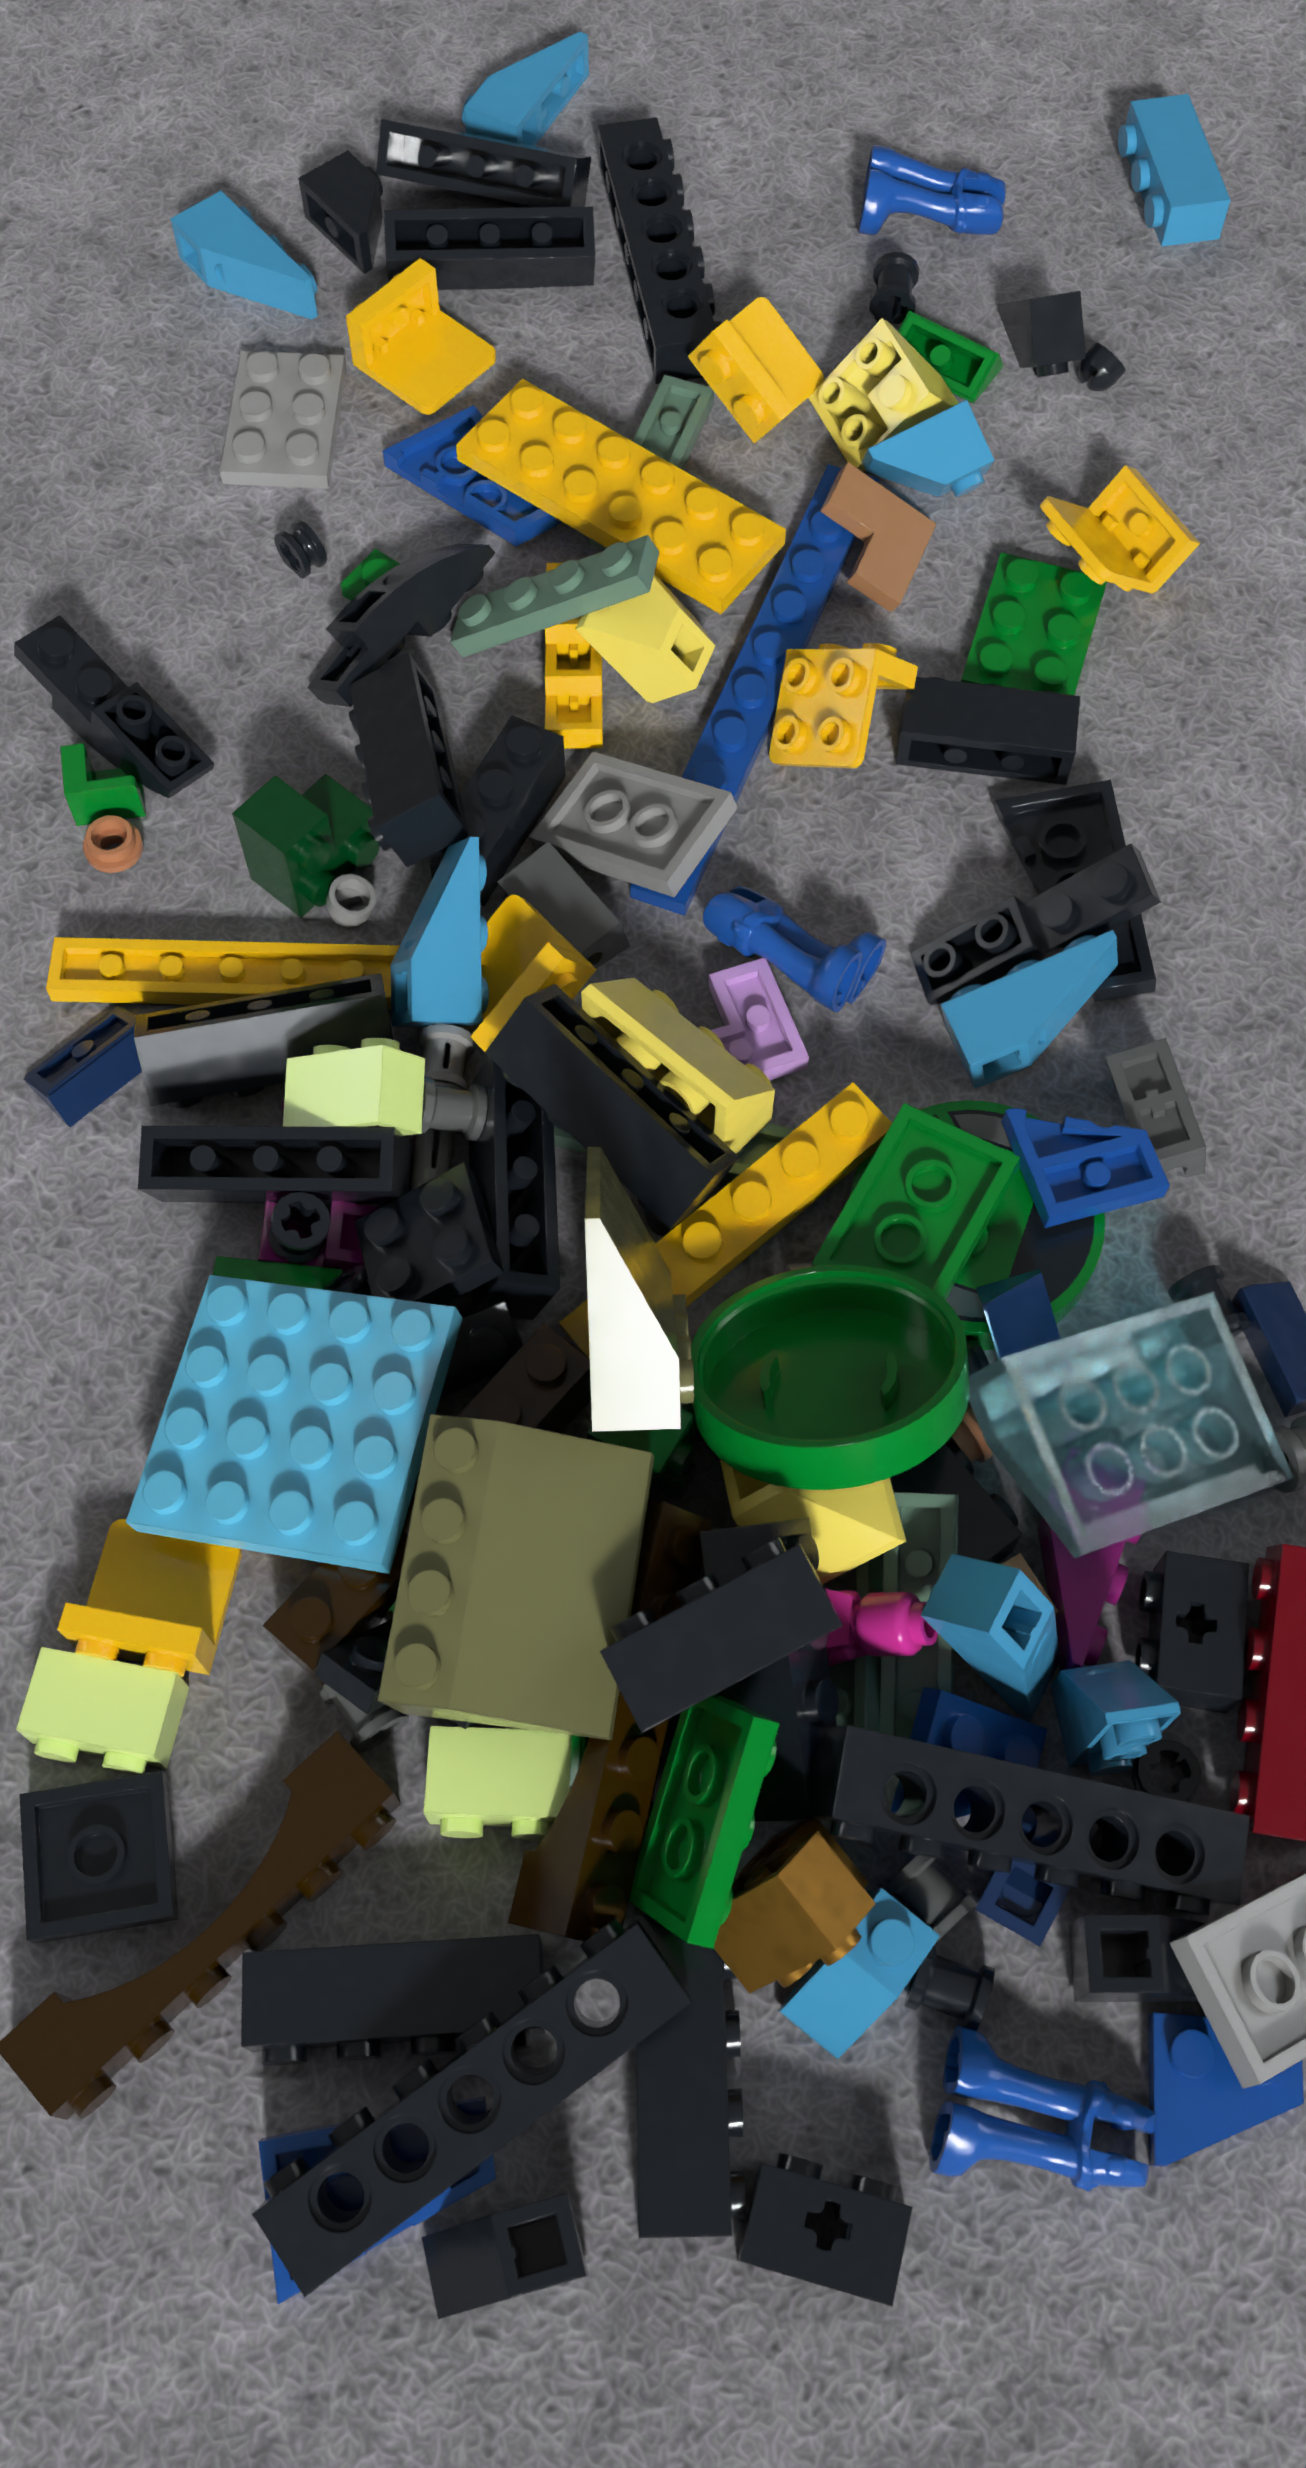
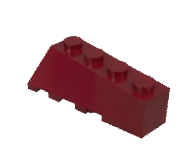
M1279 1544L1267 1547L1266 1558L1258 1557L1253 1571L1252 1596L1254 1599L1261 1600L1258 1628L1251 1627L1249 1629L1245 1644V1668L1254 1671L1251 1699L1243 1698L1238 1711L1237 1737L1239 1741L1246 1742L1243 1771L1235 1770L1232 1776L1229 1806L1230 1811L1233 1813L1250 1816L1249 1832L1306 1841V1547Z

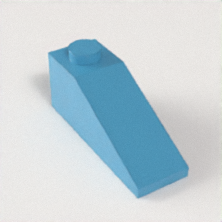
M577 32L488 76L475 94H471L464 104L462 122L466 126V132L535 146L589 76L588 35Z

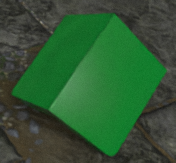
M84 743L60 746L64 795L77 826L91 824L96 819L109 815L119 816L124 819L146 816L143 785L136 781L134 776L126 775L120 768L94 771Z

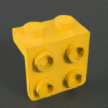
M421 258L403 272L395 275L389 283L367 300L359 303L353 311L346 315L353 365L425 415L435 413L496 362V350L492 345L440 310L436 270Z
M764 297L756 298L730 321L728 319L725 320L688 356L754 444L812 395L824 381V375L770 301Z
M1127 465L1119 471L1089 508L1051 496H1047L1039 505L1041 510L1050 519L1046 523L1049 532L1064 545H1072L1082 557L1078 561L1080 569L1091 580L1100 585H1103L1105 581L1114 583L1127 592H1130L1132 589L1151 594L1158 591L1200 545V542L1135 468Z
M828 643L819 644L818 649H787L769 749L770 761L781 766L851 769L859 767L865 756L876 689H914L918 666L896 657V648L878 643H864L862 648L854 649Z
M518 895L508 896L487 921L488 938L486 947L481 952L482 977L488 983L489 1001L486 1011L482 1014V1023L470 1036L484 1052H486L525 997L556 984L573 1000L597 970L525 898Z
M118 1519L109 1527L86 1606L65 1602L57 1630L76 1649L75 1653L114 1661L120 1658L143 1663L142 1666L177 1672L180 1677H184L185 1671L210 1675L242 1558V1550L137 1532L126 1523V1519Z

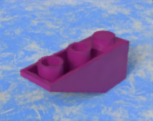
M1072 1451L1068 1452L1057 1473L1037 1529L1048 1596L1058 1610L1055 1619L1060 1671L1080 1668L1083 1665L1094 1666L1097 1664L1108 1634V1629L1097 1625L1105 1602L1114 1606L1117 1604L1129 1573V1567L1119 1564L1126 1541L1137 1544L1150 1511L1149 1506L1139 1503L1147 1480Z

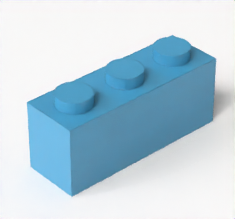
M1189 94L1130 101L1126 124L1121 125L1119 128L1118 149L1121 157H1128L1131 165L1132 188L1136 193L1141 192L1145 202L1144 217L1147 227L1155 229L1161 247L1220 239L1231 199Z

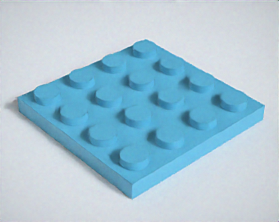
M209 1275L126 1523L135 1531L390 1574L420 1470L430 1414H436L462 1323V1316L456 1307Z

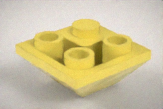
M883 318L820 384L815 392L808 397L846 461L862 472L866 471L862 461L868 448L959 404L941 375Z
M655 574L649 593L583 615L575 628L650 703L696 689L715 648V644L695 616Z
M720 1459L732 1518L738 1526L809 1518L811 1535L817 1544L819 1552V1565L816 1573L822 1584L906 1542L890 1478L844 1489H794L773 1485L747 1476Z

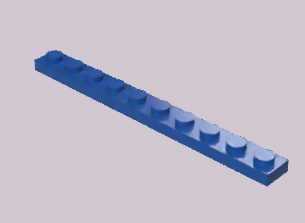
M828 464L682 775V778L731 792L735 802H737L774 721L787 649L807 648L857 538L854 534L820 512L839 471L842 469L834 465ZM870 477V478H872L873 480H875L876 482H879V479L874 478V477ZM725 827L675 898L635 884L630 886V898L685 916Z

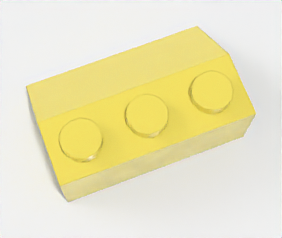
M635 977L590 983L581 991L582 1010L733 1152L737 1154L772 1120L775 1089L772 1087L768 1077L758 1067L749 1063L744 1065L727 1052L721 1040L710 1029L704 1026L697 1028L683 1017L674 1002L665 993L659 990L651 991Z

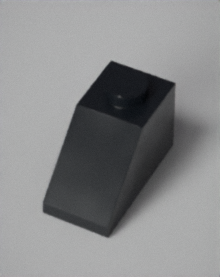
M347 150L300 176L298 179L305 218L365 274L373 269L383 221L380 198L383 194V188L376 172L370 166H364Z
M1080 291L997 304L998 313L1020 368L1036 367L1037 377L1067 373L1069 372L1068 361L1086 359Z

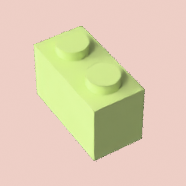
M387 1038L361 1040V1048L355 1049L338 1045H318L314 1047L313 1055L287 1058L283 1127H395L404 1136L422 1134L425 1058L401 1051L398 1041Z
M41 1647L16 1730L30 1742L36 1744L34 1754L50 1760L76 1763L78 1753L80 1752L104 1757L103 1768L126 1775L144 1774L146 1765L167 1769L189 1686L177 1672Z
M430 1726L423 1812L429 1824L440 1825V1835L452 1838H480L483 1836V1826L512 1827L511 1837L515 1839L542 1841L560 1812L570 1791L571 1735L527 1729L479 1727L464 1729L462 1727Z

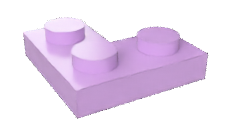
M757 959L709 974L708 987L725 1025L711 1031L718 1036L727 1052L744 1065L749 1063L758 1067L768 1077L769 1081L808 1069V1053L767 959Z

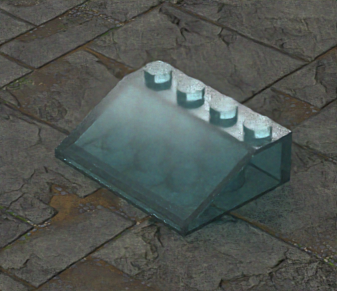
M1213 1292L1001 1357L969 1376V1402L986 1444L1074 1558L1294 1478Z

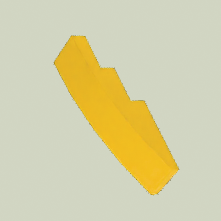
M546 563V572L556 569L562 563ZM580 616L545 629V729L564 737V749L603 748L602 656L575 630L581 618Z

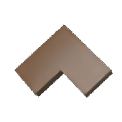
M847 462L839 471L820 512L865 542L846 583L884 609L893 612L902 602L936 523Z

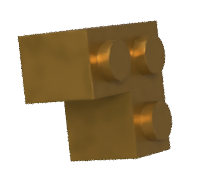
M819 1819L800 1820L774 1835L734 1877L731 1911L726 1921L720 1925L714 1949L749 1994L778 1980L782 1987H787L801 1978L818 1959L821 1958L826 1966H830L843 1958L857 1945L862 1936L856 1927L876 1904L864 1889L869 1882L835 1839L829 1835V1832Z

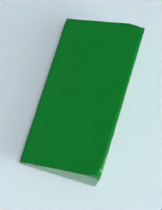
M908 311L898 330L904 339L941 375L952 394L972 404L975 403L1003 367V362L998 353L911 311Z

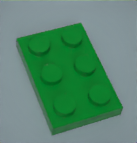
M1001 552L960 682L982 685L996 684L1007 688L1054 691L1059 694L1075 695L1107 582L1105 581L1103 585H1100L1091 580L1084 572Z
M903 1103L811 1263V1267L822 1265H861L885 1269L923 1283L946 1300L1020 1167V1157Z
M719 1694L710 1696L682 1711L640 1848L629 1898L632 1904L684 1942L711 1949L714 1948L720 1925L726 1921L731 1911L733 1880L741 1853L749 1845L753 1836L755 1826L753 1812L763 1778L769 1773L775 1761V1737L780 1724Z

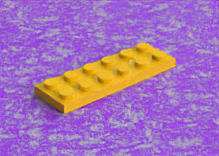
M521 379L456 444L457 460L606 548L617 542L626 543L648 535L659 550L654 574L662 581L720 615L785 545L786 529L524 379Z

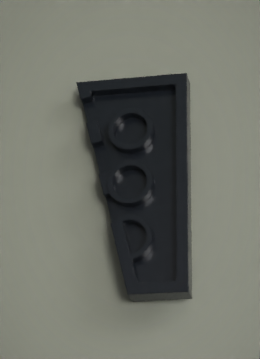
M1111 780L995 800V812L1038 895L1126 846ZM1140 913L1111 929L1117 937L1118 965L1091 995L1094 1002L1155 992L1156 977Z

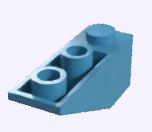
M222 191L170 218L179 258L209 287L311 320L318 316L314 296L317 293V285L310 270L302 263L298 265L284 251L283 246L274 235H267L255 224L253 217L244 206L238 207Z
M468 837L448 846L390 965L392 1027H427L435 1024H448L462 1028L482 1023V1014L488 1006L489 988L486 979L482 977L481 952L484 951L487 944L488 928L485 918L480 916V891L483 890L486 882L487 868L484 857L479 855V837Z
M1113 930L1097 937L1094 935L1080 937L1066 946L1064 951L1042 961L1028 960L1012 968L1007 976L984 986L974 984L957 991L949 1001L941 1004L946 1030L974 1088L992 1083L1027 1068L1036 1061L1118 965L1117 937Z
M952 1553L937 1583L933 1586L929 1599L920 1615L1020 1717L1031 1721L1060 1662L1054 1606L1021 1569Z
M1130 1660L1061 1670L1050 1685L1068 1767L1089 1765L1090 1774L1093 1776L1114 1774L1131 1769L1133 1767L1131 1759L1145 1755L1147 1753L1146 1748L1152 1742L1162 1739V1732L1181 1714L1179 1702Z

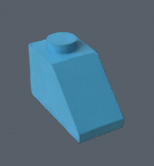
M965 400L868 448L862 464L866 472L937 497L953 491L955 497H960L985 483L983 475L986 474L995 460L968 401Z
M882 1888L866 1891L876 1904L856 1927L862 1936L857 1945L843 1958L830 1966H826L821 1958L818 1959L800 1978L778 2009L779 2013L836 2059H839L899 1997L940 1937L938 1933Z

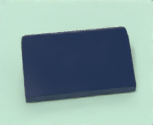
M120 1005L114 1007L23 1078L67 1126H73L142 1072L134 1041L136 1016Z
M1037 1269L976 1287L1016 1420L1029 1417L1074 1390L1075 1387L1041 1270Z
M1290 1281L1252 1284L1239 1288L1232 1299V1303L1238 1312H1246L1251 1321L1249 1327L1243 1332L1285 1418L1306 1411V1313Z

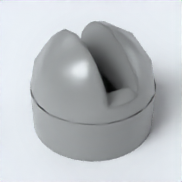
M345 874L337 877L331 883L326 897L328 914L335 923L346 928L358 927L371 916L376 903V892L371 883L365 878L354 874ZM358 901H361V903L363 904L362 906L350 910L345 909L351 905L356 904Z

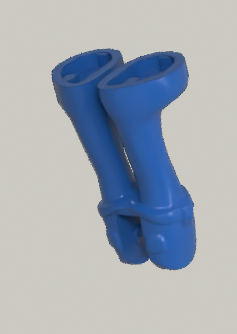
M873 144L863 193L864 200L858 233L866 235L878 234L889 215L893 213H909L945 224L951 231L959 234H996L1000 230L1004 218L1002 205L1006 196L1005 182L990 176L989 173L974 172L965 167L960 172L941 170L902 155L891 147Z
M737 886L729 892L720 893L709 901L703 913V922L707 930L716 936L720 942L729 947L736 948L746 957L759 955L767 959L795 984L806 991L815 1002L833 1012H839L846 1002L854 1003L876 973L885 953L886 939L872 932H862L848 945L839 944L836 947L827 945L811 936L783 913L784 908L779 903L744 886Z
M960 2025L955 2027L948 2044L943 2072V2089L946 2094L1016 2106L1066 2120V2131L1064 2135L995 2117L973 2107L954 2102H945L940 2107L935 2119L929 2155L930 2171L948 2177L961 2176L980 2160H1004L1030 2165L1070 2178L1074 2186L1087 2192L1099 2185L1121 2188L1145 2187L1149 2174L1148 2164L1128 2159L1119 2153L1110 2151L1104 2153L1090 2149L1094 2121L1111 2125V2128L1116 2130H1132L1153 2134L1156 2123L1154 2111L1129 2098L1112 2092L1103 2081L1091 2080L1083 2085L1054 2079L1017 2067L999 2058L984 2034Z

